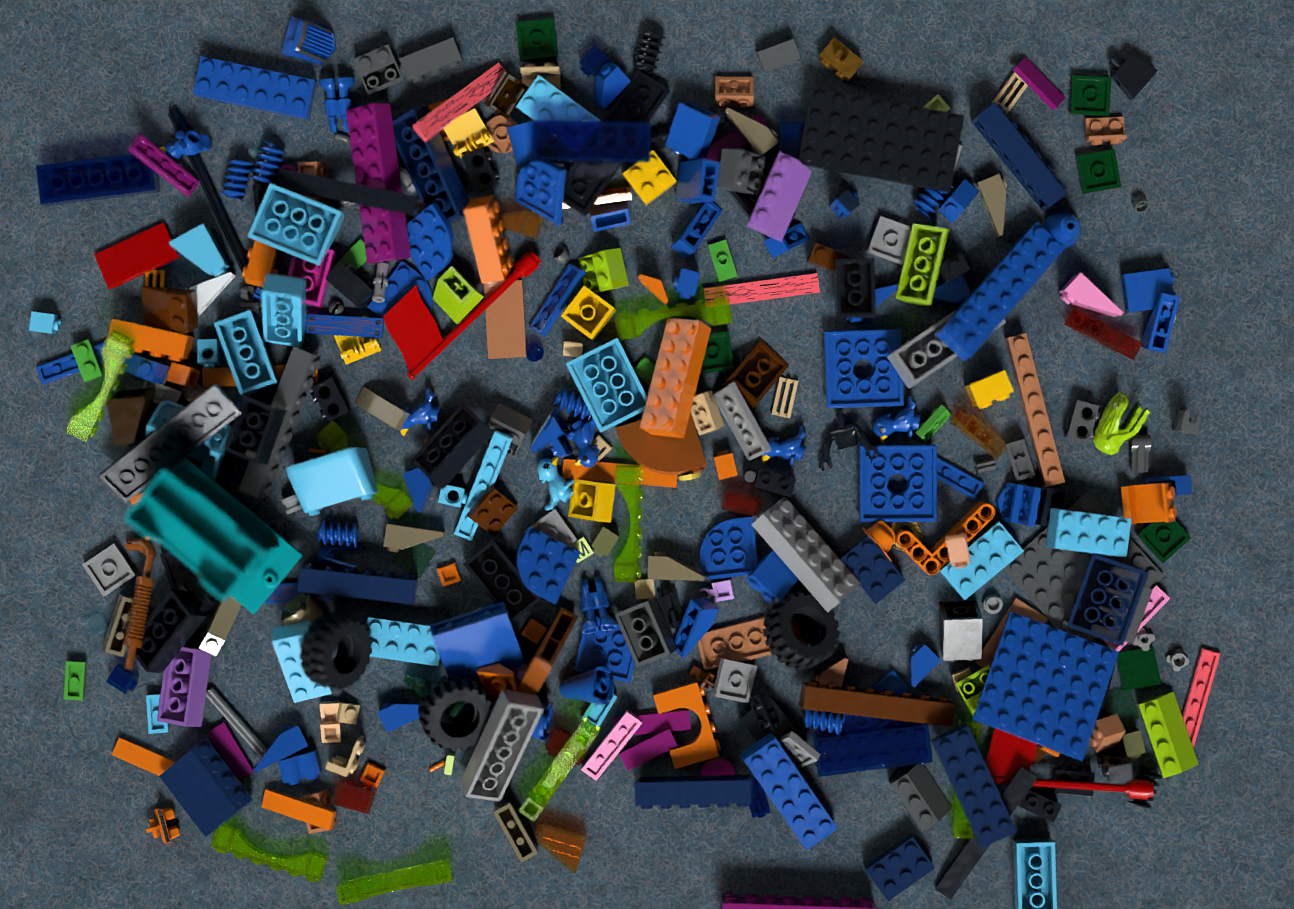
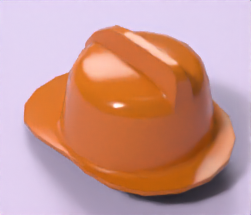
M881 520L868 529L862 527L866 534L880 546L892 562L887 553L895 542L893 530Z

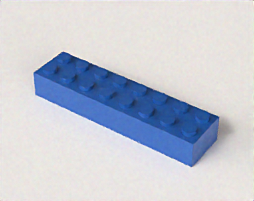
M1038 222L1030 226L935 335L963 361L970 358L1065 248Z

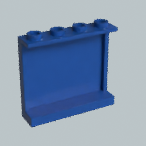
M504 602L430 625L432 638L448 677H451V674H458L459 677H461V674H465L469 678L474 677L479 680L477 670L482 667L499 663L510 670L526 665L524 653L521 651Z

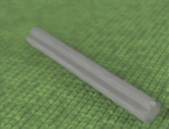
M213 687L207 690L206 697L261 758L267 750L265 745Z

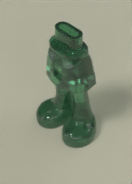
M409 674L404 679V683L410 686L409 689L411 691L414 690L420 697L425 696L423 692L426 688L430 689L432 687L431 683H433L418 676L414 678ZM466 701L454 702L448 706L450 708L449 717L452 722L455 723L466 705Z

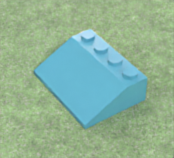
M270 183L247 237L320 266L340 229L345 215L341 211Z
M618 338L566 363L600 433L644 411L647 395Z

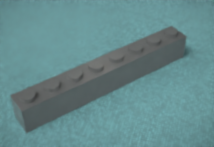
M293 346L271 403L287 411L268 465L249 461L238 490L260 499H267V496L270 495L272 483L279 472V465L285 457L286 447L292 439L294 426L299 421V413L306 403V395L313 384L314 374L320 366L321 356Z

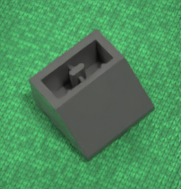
M388 44L353 59L368 95L404 81L397 61Z
M722 149L717 187L734 192L759 195L765 157L740 149Z
M499 403L488 422V426L493 431L498 430L513 436L506 455L515 459L533 419ZM492 436L486 441V445L489 446Z

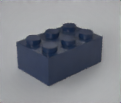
M868 535L864 536L839 557L861 583L859 584L860 587L875 604L905 581L896 567Z
M911 833L864 866L887 901H890L935 869Z

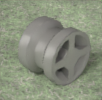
M296 494L281 500L282 504L286 507L285 512L287 515L302 509Z

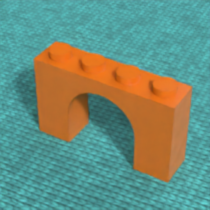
M697 681L653 693L658 714L677 708H688L694 711L701 721V730L693 741L669 750L675 769L718 757V751L721 750L719 740H714L712 734L716 732L713 721L709 722L707 714H710L708 703H703L702 696L705 695L704 690L698 685Z

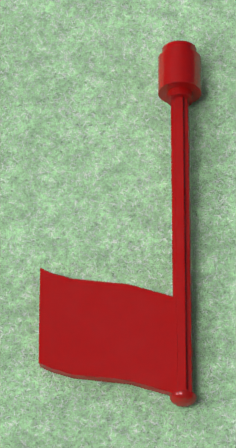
M531 250L513 264L516 267L514 272L444 339H442L435 319L422 301L417 285L414 286L383 316L389 334L405 359L409 369L407 376L415 380L414 377L519 277L525 276L528 278L539 267V263L542 262L539 257Z
M995 728L985 760L994 783L1008 785L1021 765L1029 770L1038 744ZM1036 779L1032 785L1036 787L1125 792L1132 799L1148 800V798H1153L1154 783L1149 782V780L1133 779L1125 784Z

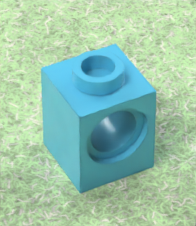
M31 311L29 331L56 334L61 326V320L58 319L59 315Z
M217 339L197 340V357L200 366H203L205 369H213L215 366L220 365V342ZM210 350L213 351V356L206 359L205 353Z
M448 484L444 489L440 490L438 503L462 507V504L467 502L468 493H465L466 488ZM455 490L458 492L459 498L457 501L449 499L450 491Z

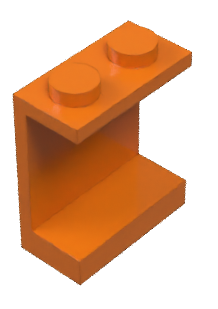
M1172 482L1121 487L1124 518L1131 519V525L1136 523H1166L1175 521L1177 509L1174 506L1175 489L1172 487Z

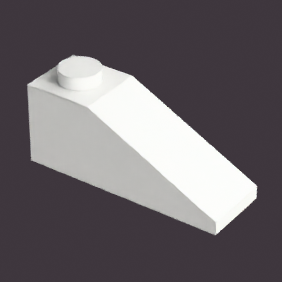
M229 272L189 288L197 292L198 317L235 278L236 275Z

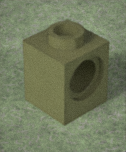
M603 526L591 545L594 548L593 552L601 557L603 555L608 556L620 536Z
M1137 728L1125 731L1120 742L1127 756L1130 759L1141 757L1142 753H1146L1141 731Z

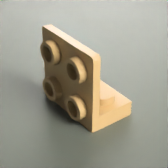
M546 63L544 67H536V64H525L524 67L520 68L522 83L528 86V89L537 76L540 75L561 90L560 68L555 66L554 63Z
M712 390L694 396L691 414L699 436L724 427L718 405L712 396Z
M361 735L357 739L348 763L344 757H332L327 762L325 769L345 777L350 773L353 774L359 763V760L356 759L357 755L363 752L366 742L363 741L365 736Z

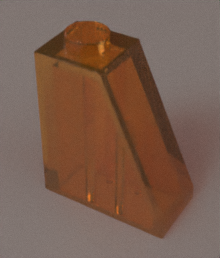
M543 821L542 826L538 825L536 829L537 843L572 873L576 874L587 834Z

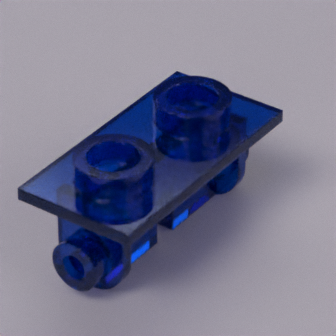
M754 777L755 799L749 804L752 818H762L766 814L771 813L765 791L756 777Z

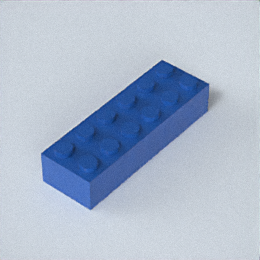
M201 56L193 94L199 98L310 121L317 82L313 79Z
M772 732L740 753L746 765L806 850L838 829L831 816Z

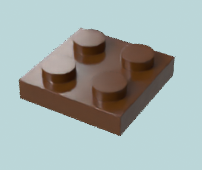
M491 485L466 515L492 536H495L519 507Z

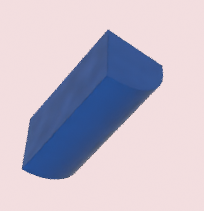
M534 120L507 128L517 165L545 158Z
M627 201L596 204L589 211L594 232L631 224Z

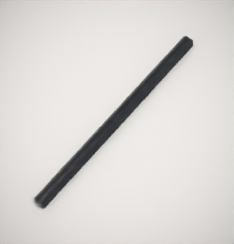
M170 111L168 116L175 131L182 130L184 133H187L188 130L179 111ZM198 153L187 155L238 266L243 273L244 266H248L249 261Z

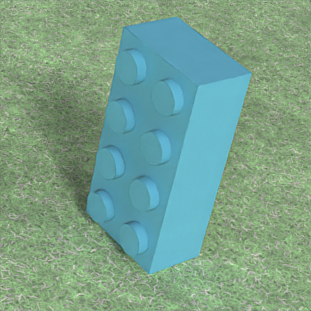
M540 75L537 76L516 106L578 153L601 123L599 118Z
M267 274L262 288L264 342L302 348L306 334V280Z
M251 310L214 323L239 394L242 397L244 395L250 396L279 385V380L256 317Z
M1051 508L1046 547L1127 557L1131 519Z
M995 521L968 544L971 564H967L966 568L956 569L955 566H951L949 561L939 572L961 599L966 600L1024 551L999 521Z
M369 616L367 618L366 627L370 632L369 636L372 638V654H370V657L439 666L441 663L440 655L432 638L431 624Z
M311 620L272 629V643L294 703L332 694L331 688L310 681L305 676L304 670H302L300 662H302L299 659V653L301 652L300 644L304 640L303 635L308 631Z
M1051 838L1013 839L1015 909H1057L1055 842Z

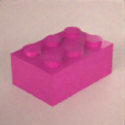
M329 249L320 266L294 255L292 256L287 277L306 280V304L323 308L329 285L326 277L332 272L336 251Z

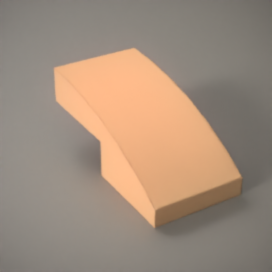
M340 701L320 702L322 743L341 742V723L336 721Z

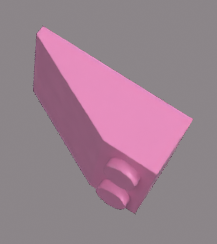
M1082 273L1074 275L1059 291L1061 294L1060 298L1068 305L1071 303L1072 305L1112 317L1120 316L1123 313Z

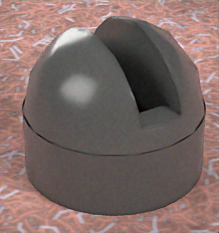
M1137 196L1133 200L1132 205L1137 213H1143L1148 210L1149 202L1145 197Z
M561 247L555 251L553 258L559 264H565V260L570 259V254L564 247Z
M243 286L239 291L241 292V299L253 301L255 299L253 297L254 293H256L253 286Z
M333 301L328 308L330 314L333 316L342 315L344 305L339 301ZM336 304H339V307L337 308L336 312L333 313L332 311L335 308Z

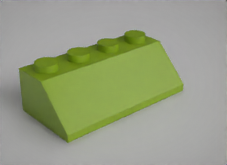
M913 223L896 299L916 305H931L949 229Z
M1174 691L1138 702L1137 706L1161 776L1166 778L1198 765Z

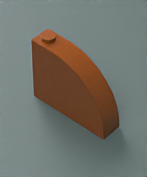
M691 412L684 438L651 435L640 428L642 420L615 428L627 454L636 463L652 472L665 475H679L689 472L697 474L703 472L704 468L707 467Z
M561 607L516 692L530 695L538 693L578 618L577 615Z

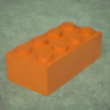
M494 195L472 199L464 209L482 284L504 280L512 269L511 267H513L512 257L508 255L507 251L509 248L508 240L503 235L504 223L498 214L500 212L499 203L495 201Z
M112 319L107 342H112V347L128 349L129 346L131 351L146 354L147 351H150L152 356L165 358V355H169L170 360L184 362V359L190 360L195 337Z

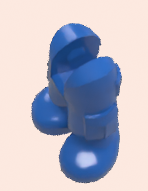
M354 77L337 78L339 100H336L335 96L336 80H319V85L325 89L328 100L324 101L326 116H328L331 133L338 132L337 119L343 118L344 132H349L346 110L353 109V100L348 98V90L350 86L355 84Z
M595 577L597 592L589 593L590 588L587 579L581 580V609L586 612V621L581 627L583 634H591L598 631L595 617L596 609L599 611L601 630L609 631L617 628L616 620L611 618L607 612L610 602L601 577Z

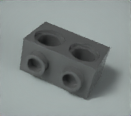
M1074 400L1064 437L1090 443L1096 430L1093 429L1095 421L1098 422L1101 414L1099 406ZM1085 407L1090 410L1088 418L1082 416V410ZM1079 426H1083L1085 429V434L1082 437L1077 434Z

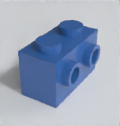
M681 269L680 276L676 275L673 288H676L675 293L679 294V298L689 300L690 297L694 298L701 273Z

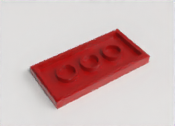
M164 222L94 255L109 290L180 258L177 250L169 243L172 241V238Z

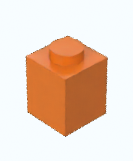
M172 362L166 381L195 389L201 371Z
M728 450L717 452V456L713 457L718 479L737 476L733 453L728 454Z

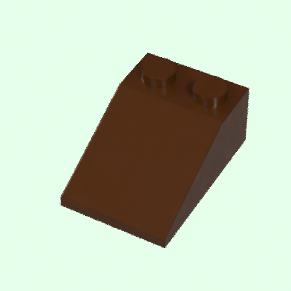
M142 286L144 324L180 333H189L198 328L196 290Z
M760 340L720 386L724 388L735 382L751 410L760 402L789 365Z

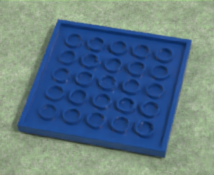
M1010 611L972 720L1083 761L1119 652Z

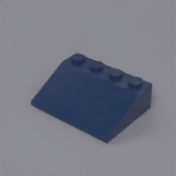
M1092 553L1067 626L1123 646L1149 573Z
M207 738L159 776L205 838L253 802L252 797Z

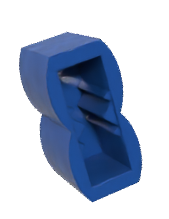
M316 749L278 761L283 783L289 782V785L300 783V779L306 777L308 780L316 779L319 777L318 774L322 772Z

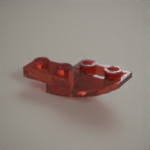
M1074 307L1064 324L1088 339L1133 361L1143 344Z

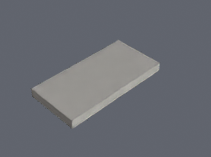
M735 382L713 393L712 396L749 461L772 450Z

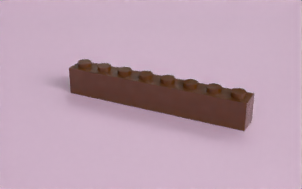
M808 680V683L802 682L799 699L800 707L807 710L952 727L955 704L946 696H939L938 698H931V695L928 694L914 696L913 693L906 691L897 694L889 689H883V692L876 691L872 687H864V689H857V686L854 685L840 687L839 684L827 682V685H823L815 680Z

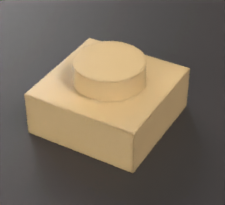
M340 702L336 721L357 724L360 705Z

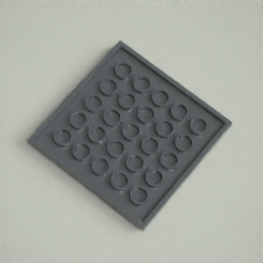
M1088 491L1083 493L1066 509L1068 511L1110 516ZM1046 527L1023 548L1024 552L1004 567L1003 570L1055 628L1092 642L1097 638L1096 636L1067 626L1092 553L1046 547L1048 527ZM1130 537L1127 557L1097 554L1148 572L1144 587L1151 589L1164 577Z

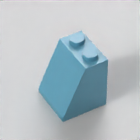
M201 224L169 242L173 248L206 273L212 276H221L229 273L227 269L231 268V265L209 226Z

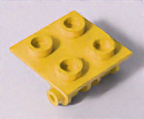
M475 108L462 114L444 128L455 148L453 149L455 155L460 156L461 159L462 156L494 142Z
M334 335L340 349V355L346 365L381 351L377 338Z

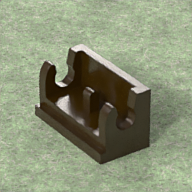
M504 71L484 104L508 119L528 89V86Z

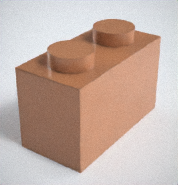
M1118 714L1096 720L1089 741L1090 746L1094 747L1096 753L1116 747L1124 735L1125 729Z

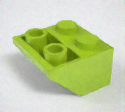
M621 248L604 250L578 258L580 268L586 272L583 276L584 285L595 294L629 286Z
M453 266L438 279L433 295V300L456 324L484 298L468 279Z
M989 665L955 684L972 716L988 675Z

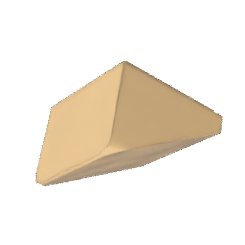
M564 341L563 355L577 358L582 356L583 343Z
M970 668L950 674L957 692L959 691L955 684L972 675Z

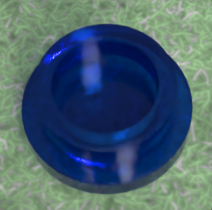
M538 343L529 344L526 349L527 359L532 362L541 360L544 355L543 347Z

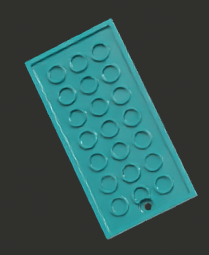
M184 457L173 468L163 469L124 516V519L145 537L163 544L194 570L199 577L200 583L220 600L225 601L233 597L253 615L256 614L303 557L300 551L187 457ZM268 577L272 578L271 582L268 581Z

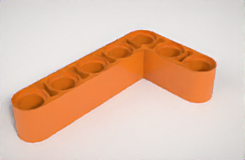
M978 502L930 550L911 532L903 528L896 530L894 533L895 542L924 572L934 575L950 561L948 548L947 553L944 556H940V550L943 547H947L946 536L965 534L969 542L993 519L995 509L987 502ZM987 506L988 513L982 516L981 509ZM970 520H974V527L968 529L967 523ZM907 534V535H908L907 541L904 542V543H901V542H900V537H901V535ZM916 547L921 548L918 556L913 555V550ZM932 560L934 562L933 567L926 569L927 562Z

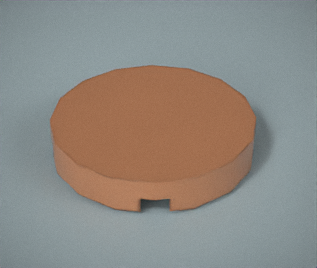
M499 115L487 121L485 126L494 139V142L487 145L490 150L503 154L513 151L507 131L508 127L519 125L513 118L509 117L506 119Z

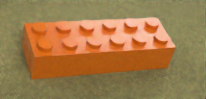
M667 318L640 425L641 429L651 435L684 438L711 331V328L699 320Z

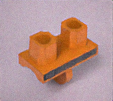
M154 809L158 824L156 825L154 818L150 819V827L145 829L146 833L152 832L153 838L159 837V830L163 843H170L171 839L180 835L177 825L167 828L165 822L175 818L173 809Z

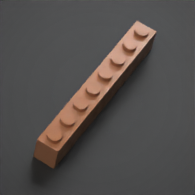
M1024 333L1005 338L1042 486L1049 487L1064 483L1065 480L1027 334Z

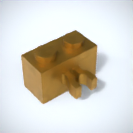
M835 37L818 57L822 66L826 69L830 67L835 71L834 75L839 80L844 81L845 79L847 82L864 62Z

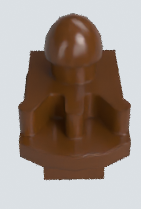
M693 665L688 675L701 682L700 687L707 690L710 685L714 689V677L716 675L711 673L710 670L706 672Z

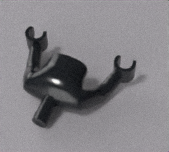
M839 413L836 414L838 426L830 429L824 440L822 461L819 463V469L824 471L823 465L825 462L828 464L829 469L833 467L832 462L829 461L833 440L836 442L838 450L856 446L858 438L866 450V457L868 459H871L870 452L872 450L875 452V456L878 457L879 450L871 447L863 430L857 423L846 424L844 414Z

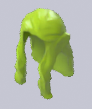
M1121 391L1113 396L1104 409L1093 436L1095 447L1107 455L1118 453L1120 446L1139 432L1142 424L1150 414V409L1146 407L1140 415L1142 408L1138 404L1126 425L1119 429L1120 418L1129 403L1128 395Z

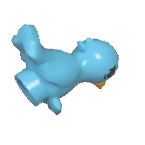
M558 457L542 459L537 466L539 480H542V483L547 480L549 485L550 502L544 507L546 511L555 509L559 500L566 503L574 492L570 487L575 481L572 479L567 482L557 471Z

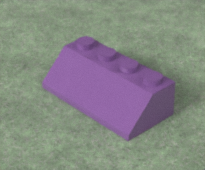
M779 152L746 226L782 242L812 171L797 159Z
M183 646L163 673L157 716L158 722L188 727L202 726L211 661L210 653L199 648Z

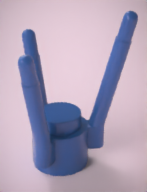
M327 545L326 549L320 548L317 562L322 563L324 566L338 564L356 569V565L336 560V553L333 551L360 550L361 546L355 548L354 546ZM338 566V570H344V568Z

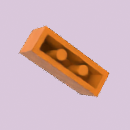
M252 239L254 245L253 248H249L247 255L249 263L248 266H244L242 276L247 284L263 287L266 275L273 274L279 249Z

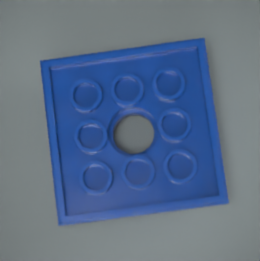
M901 329L824 331L826 408L904 406L903 380L887 358V356L902 347ZM860 359L867 360L872 366L871 374L866 378H859L854 373V364Z
M859 445L860 522H878L880 520L883 522H937V445H871L872 448L879 450L878 457L875 456L873 450L870 452L871 459L866 457V450L863 445ZM901 474L906 478L907 485L902 492L895 493L890 490L888 480L892 475Z

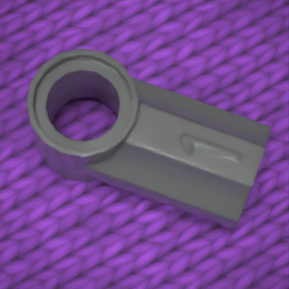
M1135 434L1129 438L1131 440V446H1129V451L1131 452L1130 472H1148L1151 435Z

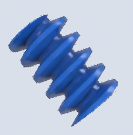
M264 141L268 147H261L265 154L258 155L262 161H256L255 164L260 168H254L253 172L257 176H250V178L265 184L275 183L271 176L278 175L274 171V169L280 168L276 162L283 161L279 154H286V152L280 147Z
M239 159L230 160L229 164L234 167L227 168V171L232 175L225 176L230 182L223 183V186L228 188V190H222L221 193L229 198L244 201L240 196L247 193L242 188H248L244 181L250 180L246 173H252L248 166H252L254 163Z
M924 188L925 194L920 193V200L915 199L913 202L915 208L923 216L930 219L928 212L935 214L936 212L933 207L940 208L941 206L938 201L945 202L946 200L943 195L950 196L951 194L950 192Z
M565 387L562 391L560 390L553 408L560 404V411L567 407V414L574 410L575 417L581 413V419L584 420L588 416L589 422L591 413L584 399L582 400V395L579 393L575 397V390L568 394V387Z
M325 520L322 521L319 527L318 544L323 540L324 545H327L330 540L332 546H335L337 541L339 546H343L346 541L347 547H350L353 542L354 547L357 548L359 529H357L356 523H353L352 527L349 528L348 522H346L343 528L340 522L334 527L333 521H330L328 526H326Z
M806 709L804 723L807 728H810L813 724L815 730L821 727V731H825L828 727L829 733L836 730V734L839 735L844 728L846 714L841 716L840 713L833 714V712L826 713L824 711Z

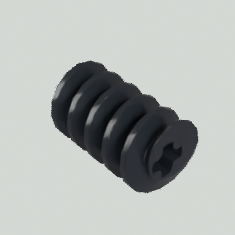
M654 32L642 33L641 37L644 40H641L639 45L643 48L637 49L640 55L635 56V60L639 63H633V67L641 72L654 74L651 69H657V66L653 62L660 60L655 54L662 53L657 47H663L664 45L659 40L666 37Z
M1143 765L1139 766L1144 770V772H1137L1141 777L1140 780H1149V782L1154 783V787H1158L1160 784L1155 779H1162L1158 771ZM1154 797L1148 798V800L1134 799L1128 802L1143 808H1151L1152 805L1147 801H1154Z

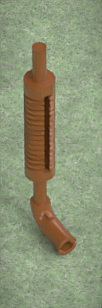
M127 538L125 541L131 543L125 544L127 550H139L146 556L142 577L137 576L136 579L137 586L135 588L137 590H134L135 597H133L134 601H132L134 604H132L133 608H131L132 612H130L132 615L129 616L131 619H129L130 622L128 623L130 626L127 627L129 630H127L128 633L126 634L128 637L125 638L124 646H129L125 664L126 669H133L136 648H142V638H144L142 635H144L143 631H145L144 627H146L144 624H146L145 620H147L146 617L148 616L146 613H148L147 609H149L148 606L150 605L148 602H150L151 588L154 584V579L150 578L153 558L156 557L154 545L150 541H146L145 538Z

